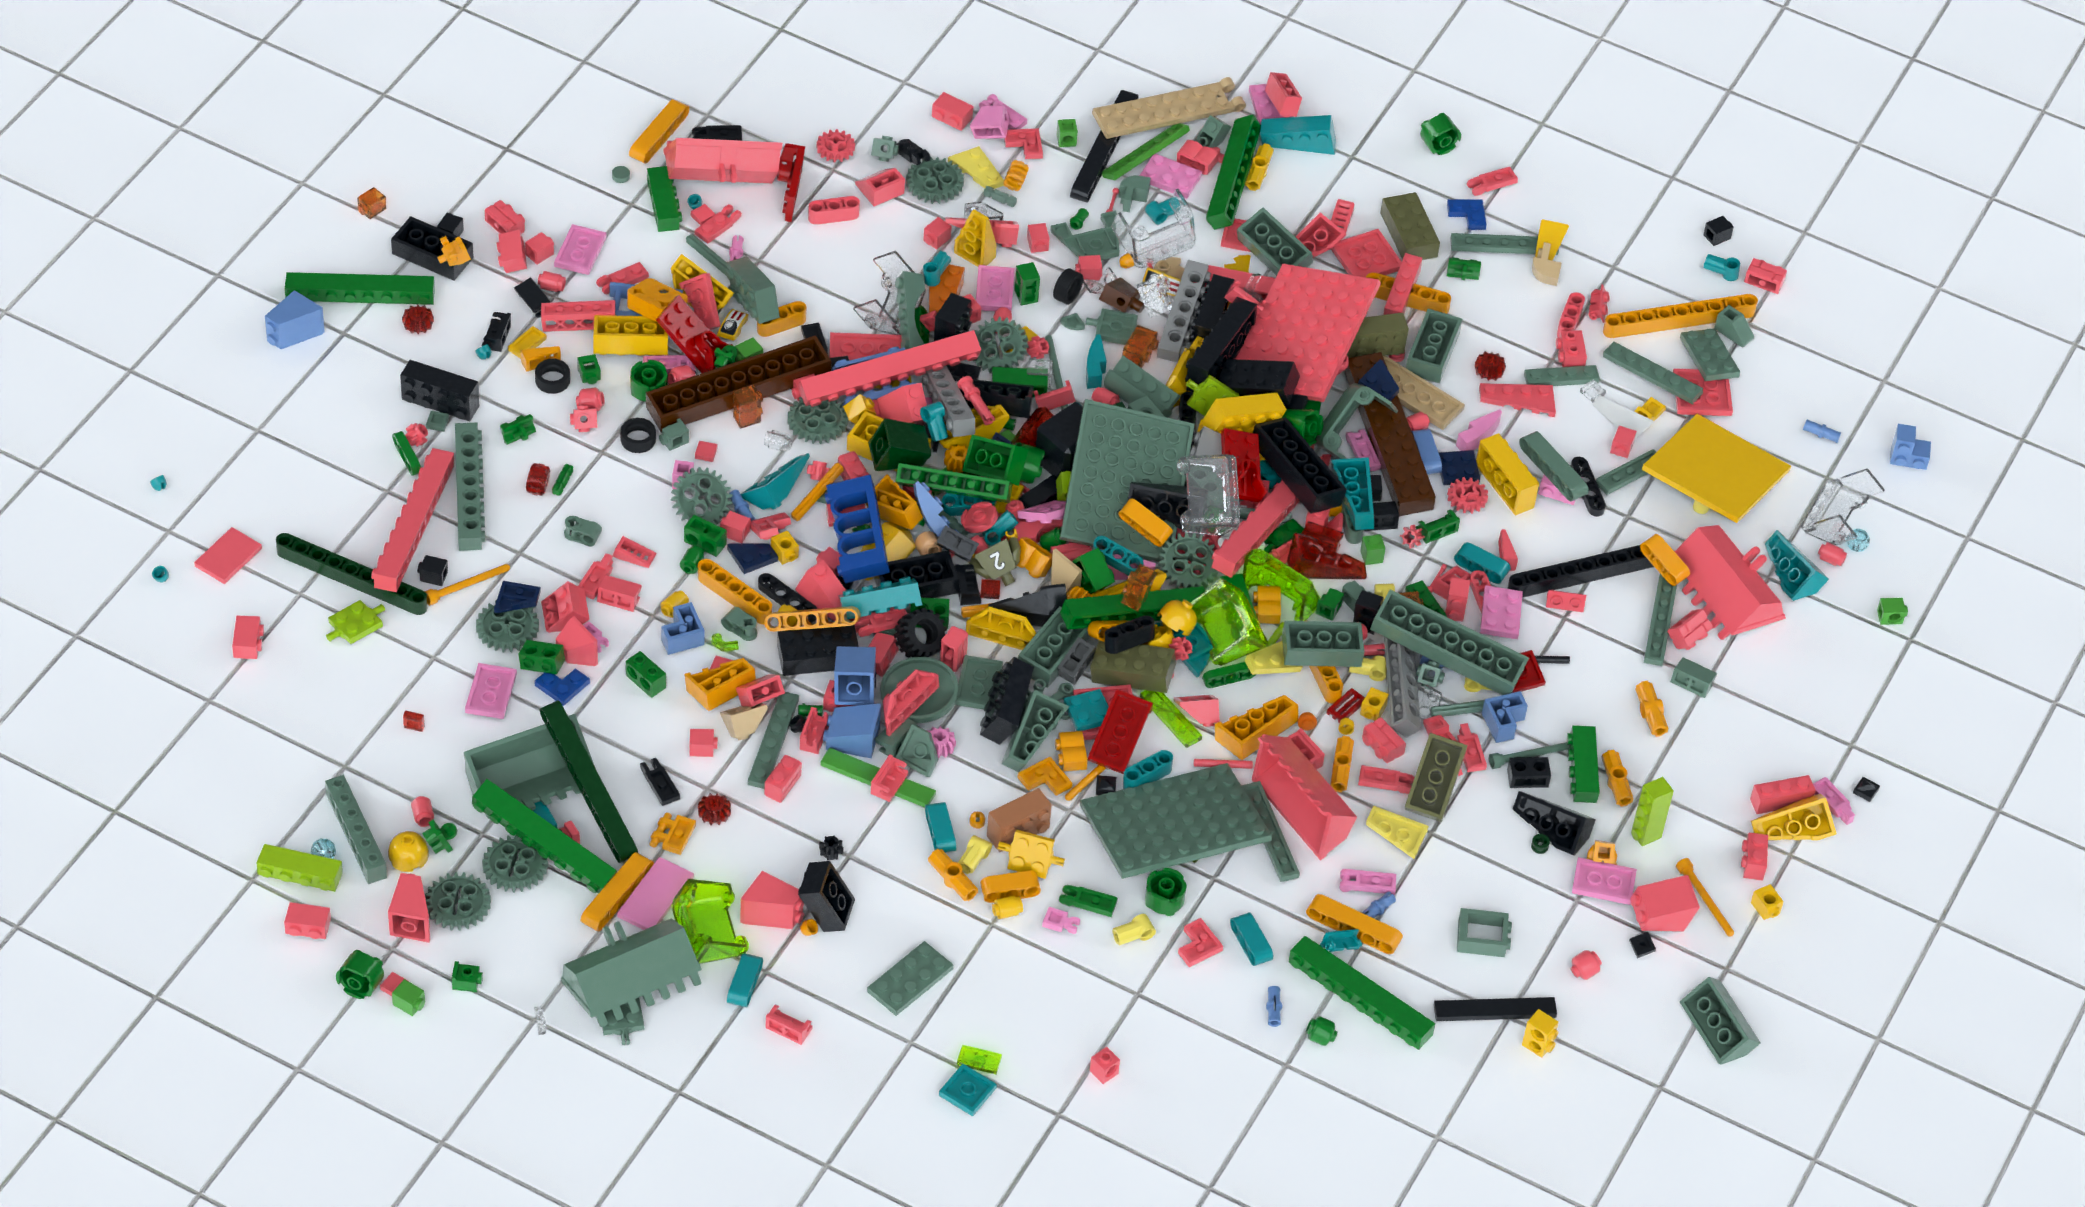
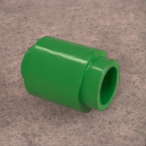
M1056 527L1041 536L1040 545L1042 548L1050 552L1051 547L1066 544V541L1059 539L1061 527Z
M691 546L687 549L680 562V567L685 573L694 574L698 571V563L704 559L703 549L699 546Z

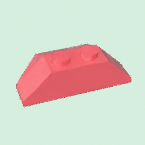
M915 670L903 681H900L890 694L884 697L883 709L886 735L890 736L939 688L938 674Z

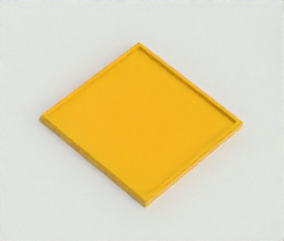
M1696 414L1642 467V470L1735 523H1738L1791 469V465L1699 414Z

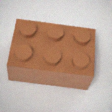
M1037 788L988 813L987 825L988 839L997 849L999 841L1011 844L1016 830L1032 834L1044 833L1050 828L1052 804L1042 791Z

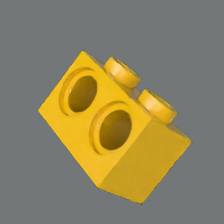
M1538 1009L1527 1021L1522 1046L1541 1058L1547 1052L1550 1053L1556 1045L1554 1040L1559 1033L1557 1030L1559 1022Z

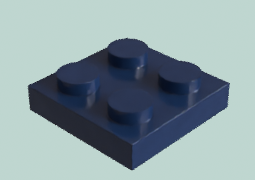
M1474 450L1438 452L1442 463L1440 475L1443 485L1455 483L1456 479L1462 481L1463 477L1466 480H1469L1471 477L1473 482L1479 480L1480 483V474Z

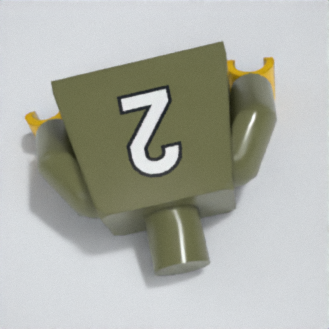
M1013 529V535H1009L1006 531L1007 538L978 554H973L968 563L974 565L973 570L975 573L985 579L995 580L1000 577L1005 587L1015 582L1010 571L1017 568L1021 553L1016 529Z

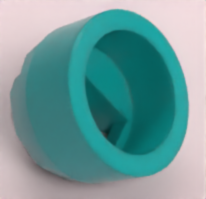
M692 194L687 199L689 207L693 210L700 207L703 203L698 194Z
M488 344L475 350L477 356L482 360L490 358L492 354Z
M160 475L152 479L150 484L154 490L161 491V489L166 488L167 482L164 475Z
M157 566L153 569L152 576L157 582L162 583L169 578V573L164 566Z

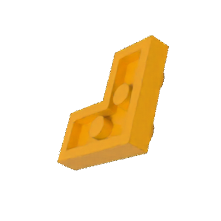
M1051 757L1022 770L1017 775V778L1028 791L1045 783L1055 796L1072 788L1073 784Z

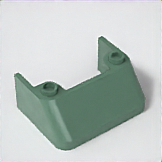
M1353 383L1347 387L1323 421L1322 433L1315 438V440H1318L1315 444L1336 459H1348L1338 452L1342 444L1339 433L1358 406L1369 405L1375 399L1395 413L1398 412V409L1391 401L1371 388Z

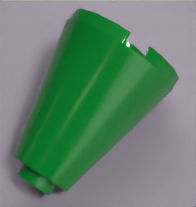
M1287 409L1282 418L1286 417L1310 446L1318 441L1315 438L1317 435H1321L1323 429V416L1318 413L1320 411L1315 409Z

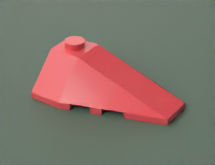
M1320 212L1295 237L1312 252L1314 258L1335 247L1346 236V233Z
M945 217L946 223L961 229L967 218ZM989 220L996 243L1001 244V247H1012V244L1017 245L1019 231L1017 221Z
M824 560L808 569L795 588L798 594L815 605L817 609L841 607L839 595H842L843 591L846 590ZM833 613L827 614V617L836 621V616Z

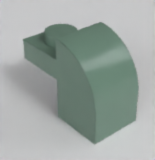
M1134 175L1122 180L1119 188V198H1121L1120 204H1123V212L1130 213L1132 200L1147 202L1150 190V177Z

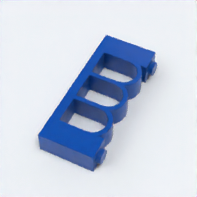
M871 474L826 485L828 493H825V499L827 504H831L830 509L835 520L834 530L839 541L837 544L840 555V565H837L839 577L843 576L845 583L890 573L876 491ZM868 503L869 508L853 512L840 513L845 508ZM872 523V528L853 533H843L851 527ZM875 543L876 546L874 549L854 554L847 553L850 549Z

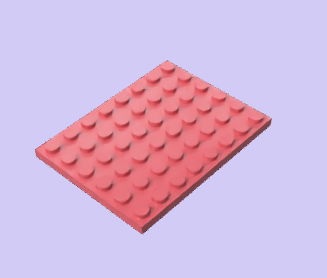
M1282 264L1265 299L1267 303L1263 306L1262 312L1257 315L1256 323L1252 325L1236 360L1294 362L1300 375L1294 394L1307 396L1308 400L1324 402L1381 285L1379 279Z

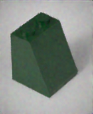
M884 418L868 442L875 471L898 469L899 463L921 467L931 457L928 435L926 434L925 426Z

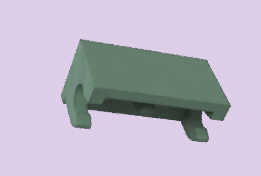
M1682 657L1674 669L1670 682L1705 698L1713 686L1712 683L1717 673Z
M906 719L890 736L886 735L885 728L875 738L876 743L883 746L879 751L887 756L893 755L895 758L911 725L916 724V722Z

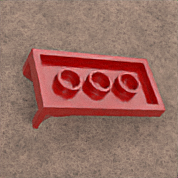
M786 143L780 156L777 181L787 182V188H790L785 191L784 201H787V203L784 202L782 213H785V221L792 222L806 146Z
M680 295L676 296L655 319L701 373L714 370L715 350L717 347L722 351L726 345H733L721 341L715 333L710 331Z
M1223 428L1221 431L1224 496L1259 503L1267 494L1268 489L1265 488L1261 481L1258 434Z
M1116 689L1087 761L1124 774L1149 713L1151 714L1153 703Z

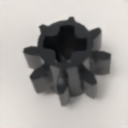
M835 835L825 836L824 842H819L820 856H824L828 861L837 860L838 855L843 854L844 847H842L843 841L838 840Z

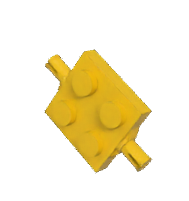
M1016 830L1011 844L1001 841L998 844V850L1009 852L1007 869L1013 871H1035L1037 877L1046 879L1051 864L1063 867L1065 863V858L1054 856L1053 847L1055 839Z

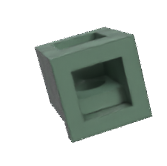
M680 418L676 419L675 424L668 425L662 429L659 440L669 451L689 443V429Z
M1355 580L1346 583L1342 589V593H1344L1343 601L1353 612L1355 611V603L1361 591H1366Z

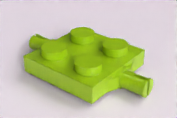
M1211 375L1199 385L1191 379L1186 383V386L1194 390L1193 395L1187 401V405L1203 416L1207 414L1215 399L1239 396L1238 393Z
M359 600L328 617L329 624L335 630L326 634L327 640L331 642L335 638L341 637L350 644H353L383 627V623L377 615L385 611V607L380 604L371 609Z

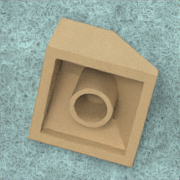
M1055 548L1052 554L1050 585L1065 584L1066 594L1075 586L1081 588L1082 570Z
M763 703L753 707L740 706L720 712V715L730 736L738 740H744L749 738V734L755 733L768 707Z

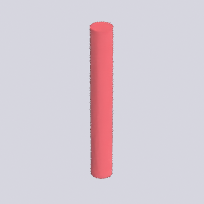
M1194 759L1193 765L1194 767H1214L1228 763L1230 768L1252 769L1253 761Z

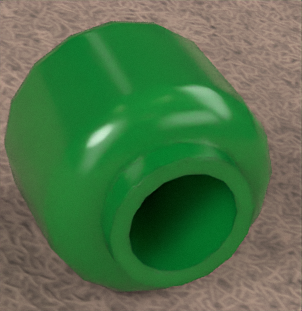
M1317 1016L1315 1019L1312 1018L1306 1028L1308 1039L1322 1046H1326L1329 1042H1334L1338 1033L1335 1030V1023L1321 1016Z

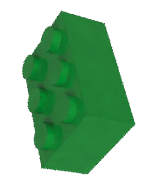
M972 435L962 471L981 477L1010 481L1013 485L1019 486L1029 449Z

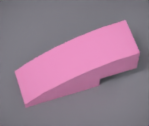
M1499 409L1469 422L1468 430L1458 433L1456 443L1460 451H1470L1479 448L1480 440L1492 436L1500 424L1502 411Z

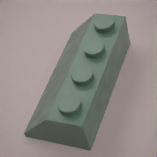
M1060 606L1018 655V659L1034 667L1031 679L1034 681L1037 679L1044 680L1046 688L1058 677L1057 668L1077 638L1080 637L1087 642L1090 637L1088 628L1067 629L1060 614L1062 608Z
M1707 977L1680 1001V1004L1720 1065L1748 1055L1761 1044L1720 980Z

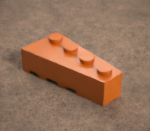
M949 264L940 276V283L936 286H929V312L936 311L938 313L951 293L960 295L964 283L965 267Z

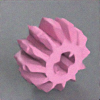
M941 725L938 729L932 726L931 731L927 730L932 734L938 759L940 756L946 758L948 754L953 753L956 746L954 732H950L949 728L942 729Z

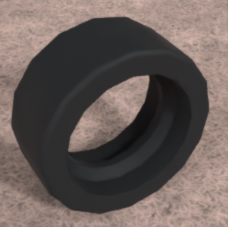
M1071 268L1065 269L1055 283L1053 290L1054 299L1066 305L1071 304L1080 293L1083 285V275Z
M559 359L543 360L535 368V383L543 392L548 394L560 393L567 389L570 384V368L564 361ZM547 372H558L563 377L559 380L549 381L544 379L542 375Z
M638 417L624 422L620 431L622 446L632 453H643L652 449L656 442L654 424L645 418ZM637 430L649 434L643 440H633L627 435Z

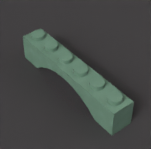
M903 271L896 278L895 287L897 288L896 302L899 306L898 319H900L901 348L905 347L906 350L924 345L916 328L915 306L918 298L925 290L924 274Z

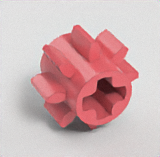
M1035 336L1032 337L1031 341L1027 342L1029 347L1026 349L1031 358L1041 359L1044 358L1045 354H1048L1049 344L1044 337Z
M414 423L406 428L408 433L405 436L410 445L418 447L428 441L425 438L428 435V430L424 425Z
M813 460V464L807 467V474H811L810 479L820 481L831 468H826V462Z
M1411 525L1410 529L1404 527L1403 530L1405 532L1400 535L1404 541L1402 544H1409V548H1414L1415 545L1421 546L1420 540L1425 538L1421 533L1422 528L1415 529V525Z
M1186 637L1173 638V643L1169 644V647L1175 649L1176 661L1189 659L1188 654L1192 653L1191 642L1186 640Z

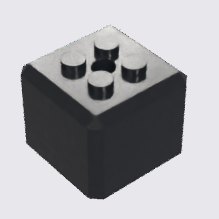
M1079 402L1069 405L1040 424L1037 429L1036 447L1045 451L1040 466L1057 478L1061 472L1072 470L1083 409Z

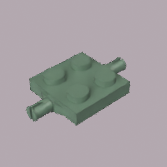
M1103 308L1098 319L1087 317L1085 325L1096 326V335L1101 334L1102 341L1131 346L1133 337L1136 334L1147 336L1148 328L1137 327L1138 315Z
M639 998L635 999L639 1007V1011L636 1013H631L627 1003L620 1005L624 1016L623 1019L616 1020L611 1010L604 1012L608 1025L602 1027L603 1036L611 1034L621 1035L622 1045H625V1039L627 1045H629V1034L634 1031L644 1030Z

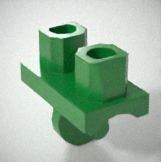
M1449 258L1447 276L1461 278L1464 281L1465 278L1479 280L1481 262L1473 259Z
M726 345L722 351L717 347L715 350L716 360L714 366L720 368L735 363V358L738 355L736 347Z
M531 414L527 416L521 415L511 423L505 422L500 425L506 445L519 439L525 441L528 439V435L536 432Z
M434 819L429 821L428 823L431 828L422 834L434 853L437 854L443 849H446L448 853L453 851L447 840H451L457 835V827L453 823H446L439 828Z

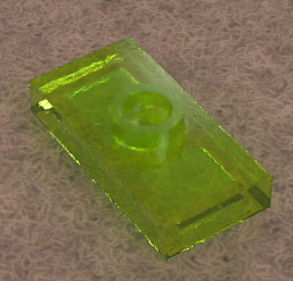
M962 1045L957 1065L965 1064L971 1069L997 1075L1002 1054Z

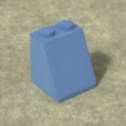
M294 290L265 315L267 341L279 349H284L325 333L323 307Z
M837 646L834 670L835 705L874 704L876 647Z
M881 704L834 708L833 715L828 717L827 726H829V729L825 730L823 735V741L826 742V750L832 748L845 754L872 759L876 745L875 738L880 730Z

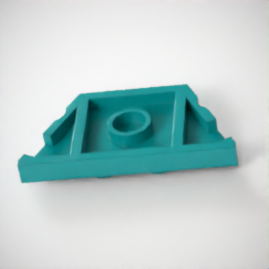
M1197 622L1189 636L1182 635L1184 631L1180 629L1178 632L1172 629L1175 638L1186 637V640H1189L1192 644V653L1188 654L1189 659L1182 662L1196 678L1201 675L1218 650L1217 643Z

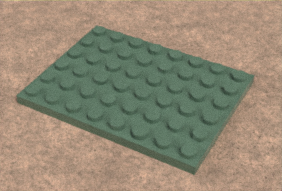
M1085 399L1059 539L1092 547L1096 537L1105 536L1139 555L1141 558L1161 561L1158 558L1159 554H1162L1160 552L1162 547L1154 545L1119 517L1118 512L1128 501L1131 482L1184 486L1195 424ZM1165 519L1164 522L1173 530L1172 535L1167 540L1170 542L1172 536L1176 537L1177 527ZM1097 545V548L1106 549L1103 545Z
M1228 763L1145 783L1135 788H1126L1080 800L1083 812L1122 879L1272 841V834Z

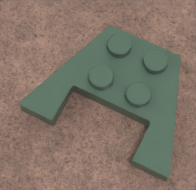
M1116 210L1101 214L1100 219L1105 228L1072 235L1066 222L1051 225V233L1077 257L1100 255L1102 261L1119 256Z

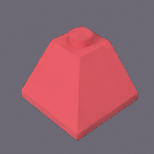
M575 616L571 617L556 638V644L563 645L565 661L570 664L598 665L597 639Z
M1215 696L1173 697L1177 705L1197 722L1203 724V726H1214V723L1220 722L1219 700Z

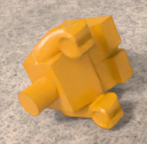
M446 236L440 238L443 245V255L437 257L440 264L447 261L449 266H454L471 260L460 236L450 243Z
M1595 840L1594 845L1588 850L1586 859L1593 860L1594 862H1602L1603 860L1604 863L1617 865L1615 843Z

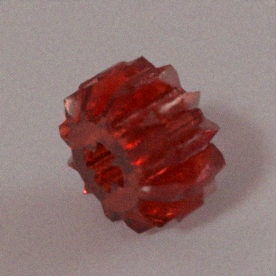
M418 304L416 307L410 305V308L404 311L402 322L405 330H409L411 334L417 332L418 335L420 332L426 334V331L432 328L434 316L431 309H427L425 305L422 307Z
M1484 351L1483 354L1478 355L1475 361L1476 375H1480L1481 379L1486 378L1488 381L1490 379L1496 381L1498 378H1502L1506 369L1504 357H1500L1499 353L1493 354L1492 351L1490 353Z
M534 463L530 467L526 482V491L536 496H543L545 494L550 477L549 466Z
M709 792L708 797L702 796L701 801L698 803L699 818H702L703 823L709 822L710 826L713 823L720 825L721 821L726 822L731 815L730 800H727L725 795L720 796L718 792L716 795H712Z

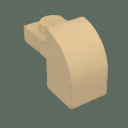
M1544 242L1543 249L1539 248L1537 258L1533 257L1532 272L1540 282L1557 286L1562 263L1548 260L1551 244Z

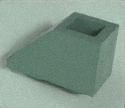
M1210 115L1195 141L1199 142L1202 146L1217 147L1224 141L1232 126Z
M1728 305L1718 313L1715 329L1742 348L1754 339V334L1741 312Z

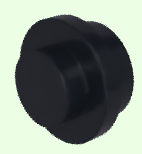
M796 715L789 723L791 731L793 733L802 732L807 718Z

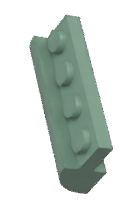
M1124 355L1113 370L1109 369L1104 379V387L1119 395V398L1127 404L1148 396L1167 418L1171 416V409L1181 397Z

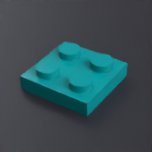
M1101 689L1066 697L1063 701L1064 704L1070 706L1067 712L1076 731L1100 727L1109 708Z
M962 1064L940 1089L939 1096L969 1115L974 1116L996 1090L997 1084L967 1065Z

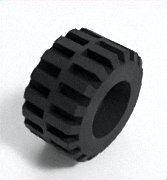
M926 608L917 609L902 616L897 622L899 625H896L894 629L897 631L894 634V638H897L896 646L899 645L901 647L899 651L901 653L905 652V656L908 658L911 656L930 657L940 652L941 639L945 636V631H947V626H943L944 620L939 619L940 615L938 613L933 614V610H926ZM916 625L921 626L926 633L925 644L916 637Z

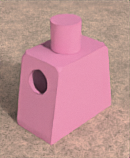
M995 101L993 106H983L980 108L970 124L975 139L1006 138L1009 116L1003 103Z

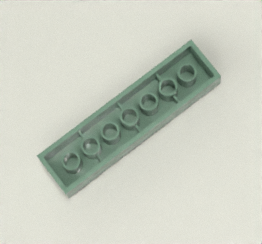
M1391 589L1370 630L1501 695L1512 693L1529 657Z

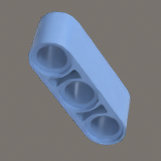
M1431 430L1411 431L1427 475L1441 473L1442 463Z

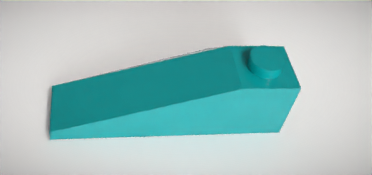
M809 453L793 458L778 468V471L764 477L765 480L750 486L741 493L742 498L762 510L768 508L774 510L782 505L781 502L787 498L810 457Z
M1776 530L1766 541L1765 546L1776 568L1775 573L1781 581L1780 586L1793 601L1816 594L1829 580L1780 531Z

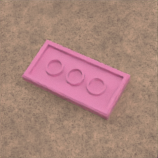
M659 857L617 912V917L643 930L659 924L692 881L694 873Z

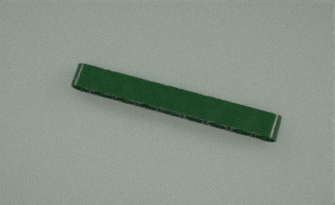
M281 533L276 537L277 555L285 560L412 614L422 615L427 612V594L421 589L401 582L397 593L374 588V580L371 578L373 569L288 533Z
M557 700L540 708L542 720L618 863L628 860L633 853H638L636 844L564 707Z

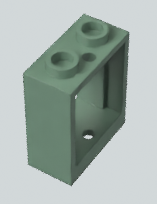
M1461 908L1458 918L1457 952L1505 957L1506 950H1510L1511 938H1508V933L1511 934L1512 922L1508 921L1509 913ZM1468 923L1502 927L1501 941L1467 937Z

